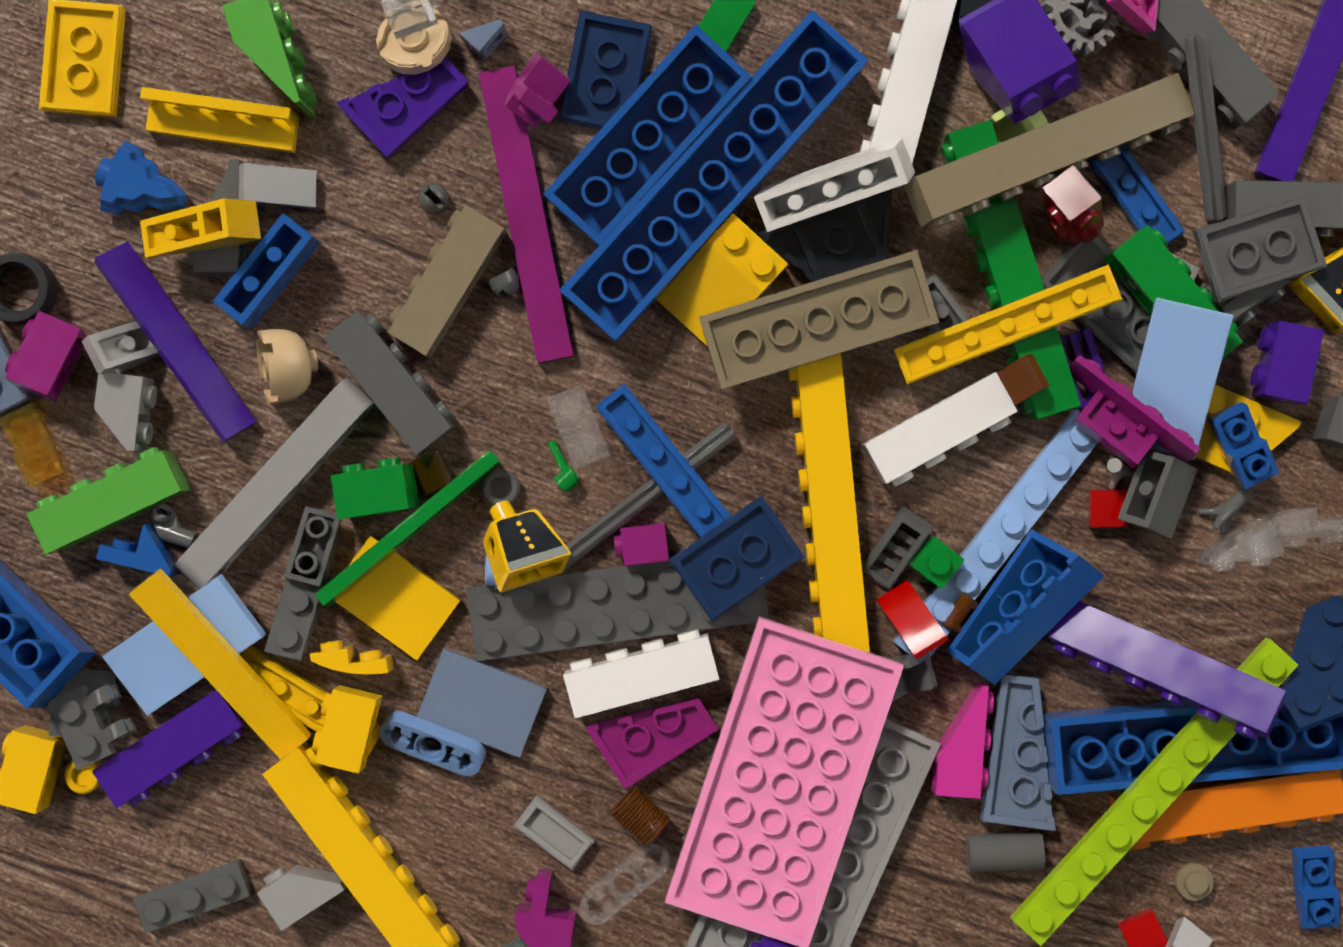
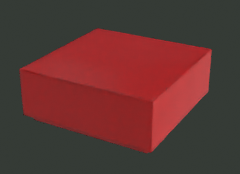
M1089 490V527H1129L1128 523L1117 519L1128 490Z
M1151 908L1117 923L1127 947H1165L1168 942Z

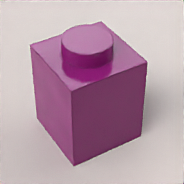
M665 522L621 527V536H614L616 558H623L624 566L669 561Z

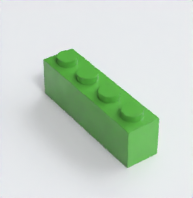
M158 447L148 449L137 455L139 461L127 467L125 463H119L104 470L105 477L95 482H92L91 478L70 486L69 488L72 493L61 498L55 494L36 502L38 509L26 515L45 555L62 552L153 509L157 504L168 502L191 491L173 451H159Z

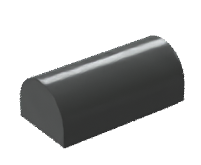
M1039 831L965 834L966 868L968 873L1043 871L1045 868V847L1042 834Z

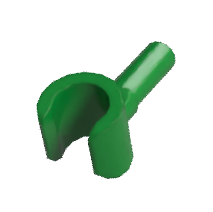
M552 440L547 445L558 467L562 470L553 479L563 491L568 493L578 484L579 477L564 459L556 440Z

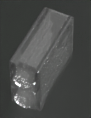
M582 384L546 398L574 470H582L613 457L587 389Z

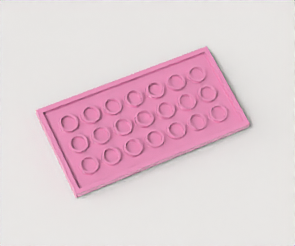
M758 617L665 897V903L795 946L809 947L904 665L876 654Z

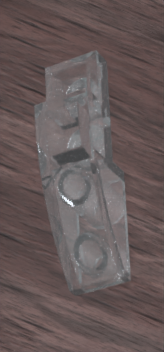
M1298 507L1264 515L1237 527L1211 544L1198 556L1199 564L1212 565V571L1236 569L1235 562L1249 561L1250 567L1272 565V558L1285 557L1284 547L1308 545V538L1320 537L1321 543L1343 541V517L1318 519L1317 507Z

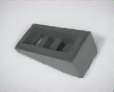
M902 506L862 564V572L890 591L932 533L933 526L905 506ZM903 522L919 533L917 537L900 526ZM895 534L910 544L908 550L891 539L892 536ZM884 547L902 557L900 562L882 551ZM878 559L894 571L890 575L873 564L874 561Z

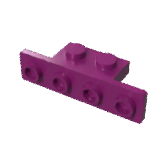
M1079 355L1069 366L1072 378L1094 394L1073 422L1130 467L1134 468L1138 465L1155 442L1185 463L1196 456L1201 450L1187 432L1176 429L1166 422L1163 415L1156 408L1144 405L1133 396L1130 388L1123 383L1113 381L1104 374L1101 366L1095 361L1085 359Z

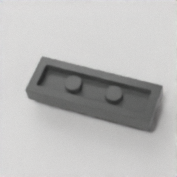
M238 859L139 894L133 898L146 934L250 897L253 891L242 860Z

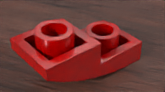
M908 580L876 599L880 608L895 627L900 638L916 660L948 641L946 634Z

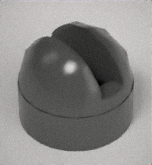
M431 183L424 186L420 191L419 202L426 212L440 214L448 208L450 197L443 186ZM429 190L442 201L438 206L426 196Z
M513 267L487 281L494 294L503 299L515 295L519 290L520 282Z

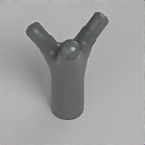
M1240 488L1225 503L1213 508H1201L1199 514L1201 516H1217L1212 529L1214 531L1220 529L1221 533L1226 534L1233 516L1252 499V495L1248 490Z

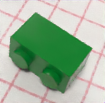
M400 458L379 460V468L365 470V463L342 466V474L331 475L337 520L420 507L413 464H401Z

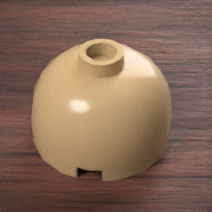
M286 329L258 330L257 334L260 339H256L260 379H264L270 385V389L263 390L267 403L277 404L297 399L310 386L311 373L318 372V360L315 350H308L304 339L295 332Z

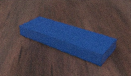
M1126 146L1120 147L1121 154L1100 163L1097 158L1089 164L1135 231L1149 225L1151 229H1157L1165 237L1168 244L1186 232Z

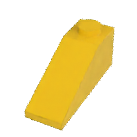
M223 198L140 221L145 258L230 247L261 239L256 201Z

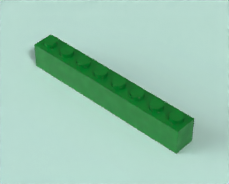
M988 120L948 133L943 139L944 145L940 146V152L944 165L999 144L992 121ZM1000 196L989 200L990 207L972 215H969L966 209V216L962 217L966 235L968 238L973 237L977 251L973 253L974 261L978 272H984L988 283V287L984 289L985 296L991 309L1000 308L1045 290L1016 197L1002 202ZM1056 326L1007 345L1011 356L1007 358V366L1032 353L1050 387L1020 404L1024 415L1029 414L1030 420L1040 419L1081 406Z

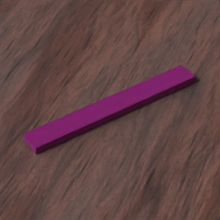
M515 66L480 72L478 75L536 360L540 364L574 357L562 294L559 291L560 285L527 122L505 106L506 97L517 79Z

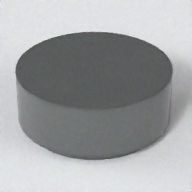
M495 470L491 472L483 483V494L488 502L493 505L505 500L512 504L517 500L521 491L519 479L508 470Z

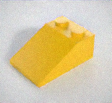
M732 213L684 267L657 301L707 346L699 317L758 299L781 275L788 263Z

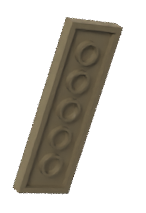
M917 250L699 317L721 390L939 323Z

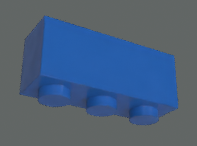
M282 213L213 302L241 325L253 329L321 244V241L293 219Z

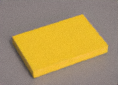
M48 0L39 110L51 113L117 118L126 14L124 6L68 0Z
M371 535L349 565L380 540ZM395 552L339 598L336 603L417 661L461 602V599Z

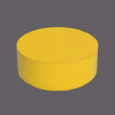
M72 760L67 765L64 773L67 786L79 794L94 791L101 785L92 771L103 763L99 761L77 771Z

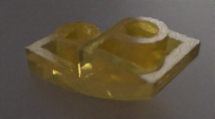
M35 401L0 417V425L15 450L12 457L29 487L35 486L65 471L56 444Z

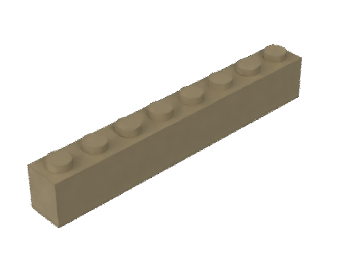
M1176 73L915 176L909 183L903 186L920 227L934 223L937 229L956 221V213L967 209L969 215H972L990 207L989 200L1000 196L1002 202L1024 193L1022 187L1033 183L1035 189L1042 187L1056 178L1055 173L1063 170L1066 171L1073 165L1078 171L1089 167L1087 161L1097 157L1101 163L1121 154L1119 148L1129 144L1131 150L1153 141L1151 135L1161 131L1162 136L1166 137L1185 128L1182 122L1195 115V112L1179 73Z

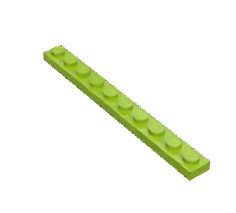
M1265 638L1237 670L1279 687L1295 670L1298 664L1271 639ZM1195 714L1015 910L1010 918L1034 941L1042 946L1236 734L1233 730L1235 725L1222 719L1217 724Z

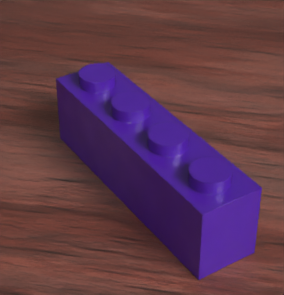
M215 690L94 769L92 773L116 809L127 802L131 807H134L151 796L148 790L151 786L160 782L162 787H165L180 777L182 773L179 768L191 762L195 767L212 756L213 753L210 748L218 742L222 741L224 746H227L244 735L241 727L247 723L222 695Z

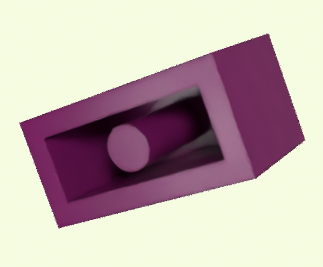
M38 311L35 319H30L23 329L22 339L24 340L18 352H13L7 360L5 366L7 374L5 378L18 388L56 403L84 347L82 340L87 335L81 328Z

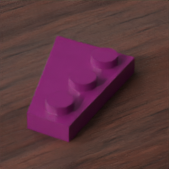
M699 696L585 724L586 730L624 789L719 730Z

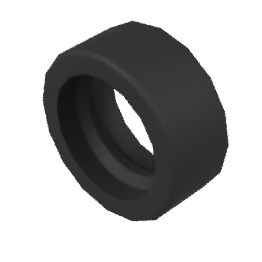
M11 252L0 255V281L10 269L21 267L33 272L39 284L38 296L33 305L28 309L21 311L11 310L4 306L0 300V320L26 325L30 319H35L38 311L50 314L57 301L58 285L55 275L47 264L26 254Z

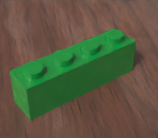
M1149 225L1138 229L1103 258L1150 317L1156 298L1218 311L1214 306L1215 300L1210 292L1204 287L1197 286L1190 277L1191 270L1182 259L1175 258L1166 248L1168 243L1165 237L1157 229H1151ZM1233 321L1223 358L1243 342L1237 335L1239 330Z

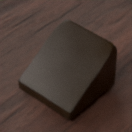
M440 448L432 450L408 463L414 466L416 486L422 498L444 488L455 479Z

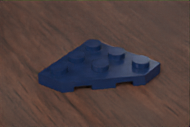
M1339 595L1307 607L1301 619L1299 632L1290 655L1298 666L1284 680L1280 687L1286 690V699L1281 707V711L1295 734L1343 717V599Z

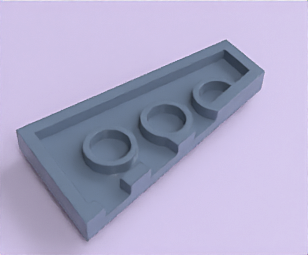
M1006 673L998 681L991 730V746L987 759L988 785L986 789H983L980 820L982 822L1056 831L1051 806V784L1049 783L1047 770V747L1044 743L1043 734L1044 720L1039 679L1036 677Z

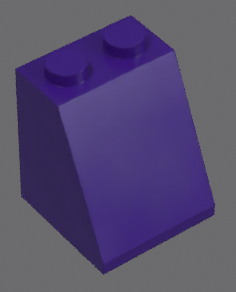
M993 0L959 19L970 74L1014 124L1036 114L1038 111L1081 88L1077 60L1038 0Z

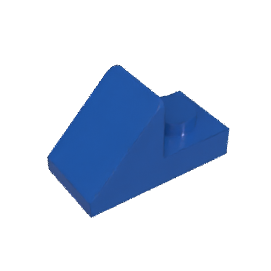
M153 523L143 525L137 549H135L137 543L114 538L113 543L99 545L96 557L98 560L155 573L161 568L168 577L180 574V570L175 566L177 562L168 544L159 538Z

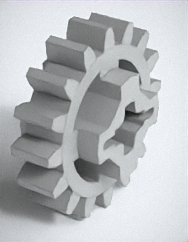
M1043 0L1042 8L1073 55L1078 51L1082 58H1086L1092 52L1096 54L1114 38L1115 34L1112 30L1118 26V21L1111 18L1116 10L1108 6L1107 0ZM1091 32H1094V35H1093V36H1088V37H1086V36L1089 35Z

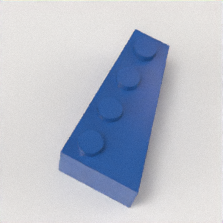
M1031 529L946 652L995 685L1104 575L1080 555Z

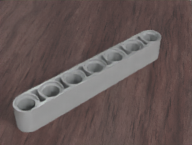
M349 378L342 380L185 551L175 566L199 588H202L217 576L223 574L368 415L375 405L373 400Z

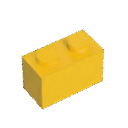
M342 685L334 688L332 694L326 693L321 708V715L326 716L323 730H317L312 745V751L317 752L315 763L359 774L366 766L383 695Z
M28 725L21 726L8 733L2 745V754L5 757L2 768H0V805L32 814H37L49 807L66 746L62 736H49V731Z

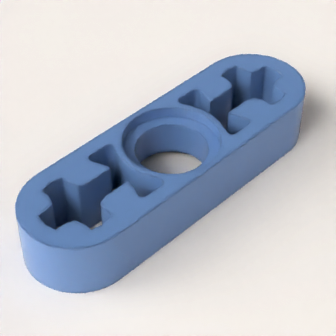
M391 712L387 715L379 730L381 740L388 747L463 776H472L478 773L486 757L485 748L479 741L406 712ZM396 727L401 728V734L395 731ZM415 733L419 734L416 740L412 739ZM430 737L438 740L442 748H429L425 744L424 738ZM449 747L453 748L451 754L447 753ZM464 753L471 756L470 760L464 758Z

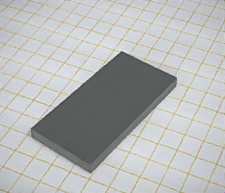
M1098 236L1089 243L1084 244L1081 242L1074 248L1070 246L1041 277L1044 289L1108 265L1103 258L1112 249ZM1111 269L1122 300L1074 320L1084 329L1090 328L1092 336L1136 376L1151 317Z

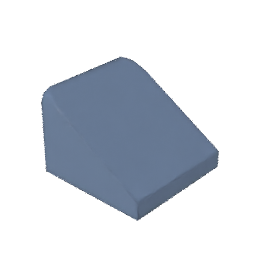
M499 19L463 31L459 35L463 43L484 60L503 41L508 32L505 24Z

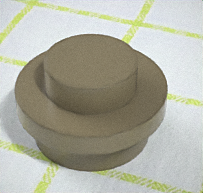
M1187 863L1177 871L1175 886L1184 898L1192 901L1202 900L1212 891L1213 876L1202 864Z

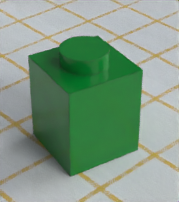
M930 535L908 566L935 587L943 589L965 559L938 538Z

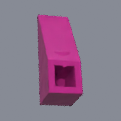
M976 682L940 740L941 745L932 763L930 789L936 796L981 799V788H987L988 767L983 766L984 751L989 752L991 731L986 729L987 714L991 715L993 712L994 696L993 692H988L989 686L983 682Z

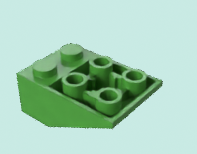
M237 0L222 5L233 42L309 118L316 117L312 105L317 104V98L311 83H306L301 71L306 69V63L299 47L295 48L290 35L295 34V28L289 12H284L279 1L274 2L273 0Z

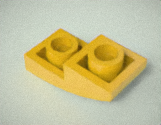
M342 640L320 643L321 650L310 654L312 662L345 673L382 674L389 673L394 669L392 654L382 656L381 650H371L359 653V659H356L354 645L343 646Z

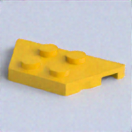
M1215 385L1199 443L1201 450L1195 457L1197 460L1235 475L1218 444L1208 417L1239 402L1248 405L1259 436L1267 440L1271 451L1298 429L1302 423L1297 419Z

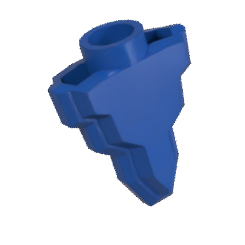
M124 141L118 148L113 159L108 157L102 159L96 171L95 184L102 188L100 211L121 215L126 210L141 213L149 207L169 211L184 209L189 196L175 181L161 176L158 164L145 158L142 148L127 141Z

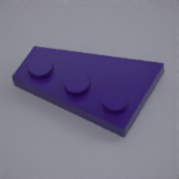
M445 57L441 63L429 71L417 75L402 74L383 84L378 83L369 87L366 92L350 99L347 97L336 103L380 151L390 159L470 84Z

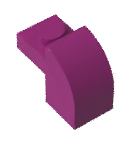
M536 51L512 85L506 97L505 106L534 128L542 119L550 123L558 112L553 104L571 80L564 72Z
M539 868L536 878L528 879L525 901L532 902V904L518 902L515 911V925L518 934L529 947H571L577 911L548 907L553 870Z

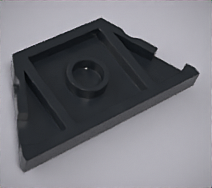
M893 189L769 232L767 230L761 231L758 235L810 283L888 259L889 251L888 237L891 223L890 209Z

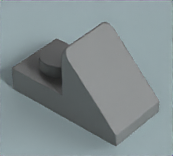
M136 321L88 335L82 340L98 375L113 370L117 374H122L160 355Z

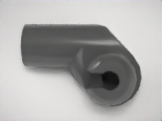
M161 503L152 509V523L161 540L188 549L199 537L198 532L182 528L175 511L169 505Z

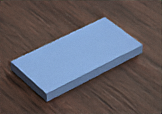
M1156 298L1132 391L1133 396L1144 405L1156 408L1163 415L1166 422L1176 429L1187 432L1193 438L1194 443L1199 446L1234 315ZM1156 442L1150 448L1171 454Z
M222 574L187 597L238 654L266 635L260 624ZM154 621L102 656L147 716L204 678L199 670Z

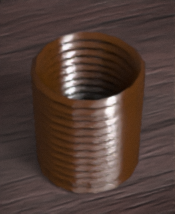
M638 786L632 787L610 812V816H613V819L617 820V823H620V826H623L625 831L631 833V836L636 838V841H639L642 847H646L653 842L670 822V816H667L663 809L657 807L655 801L652 802V799H649V796L644 794V791H641V788H638Z

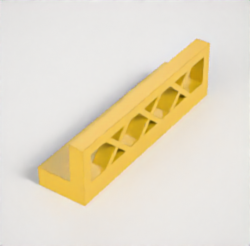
M141 87L140 98L149 104L145 129L149 133L295 153L300 117L291 108Z

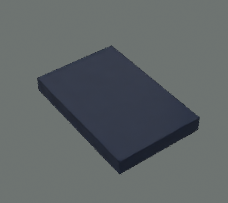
M580 10L567 73L571 81L564 89L559 122L600 130L642 83L652 33L651 24Z
M761 495L669 560L710 620L714 621L805 558V556Z

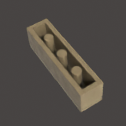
M465 205L461 212L456 210L446 226V229L449 230L446 238L442 243L436 242L427 256V261L430 262L423 275L418 273L413 278L407 290L411 295L403 307L398 305L394 309L388 320V324L391 325L388 331L389 334L429 358L435 353L508 234L502 226Z

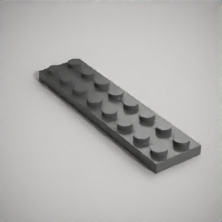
M670 560L559 574L502 593L495 589V586L480 585L466 588L476 661L683 633L696 629L705 630L755 623L758 617L769 619L764 585L723 615L711 621Z

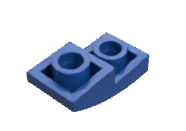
M1239 402L1208 417L1218 444L1242 488L1248 489L1279 474L1267 440L1259 436L1247 404Z
M1329 845L1292 848L1294 892L1300 927L1302 929L1339 926L1340 892L1334 886V850Z

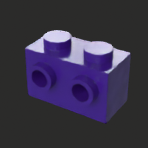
M1284 321L1267 324V327L1261 331L1258 340V349L1261 350L1259 364L1254 366L1250 377V385L1253 386L1252 396L1291 405L1308 404L1324 330Z

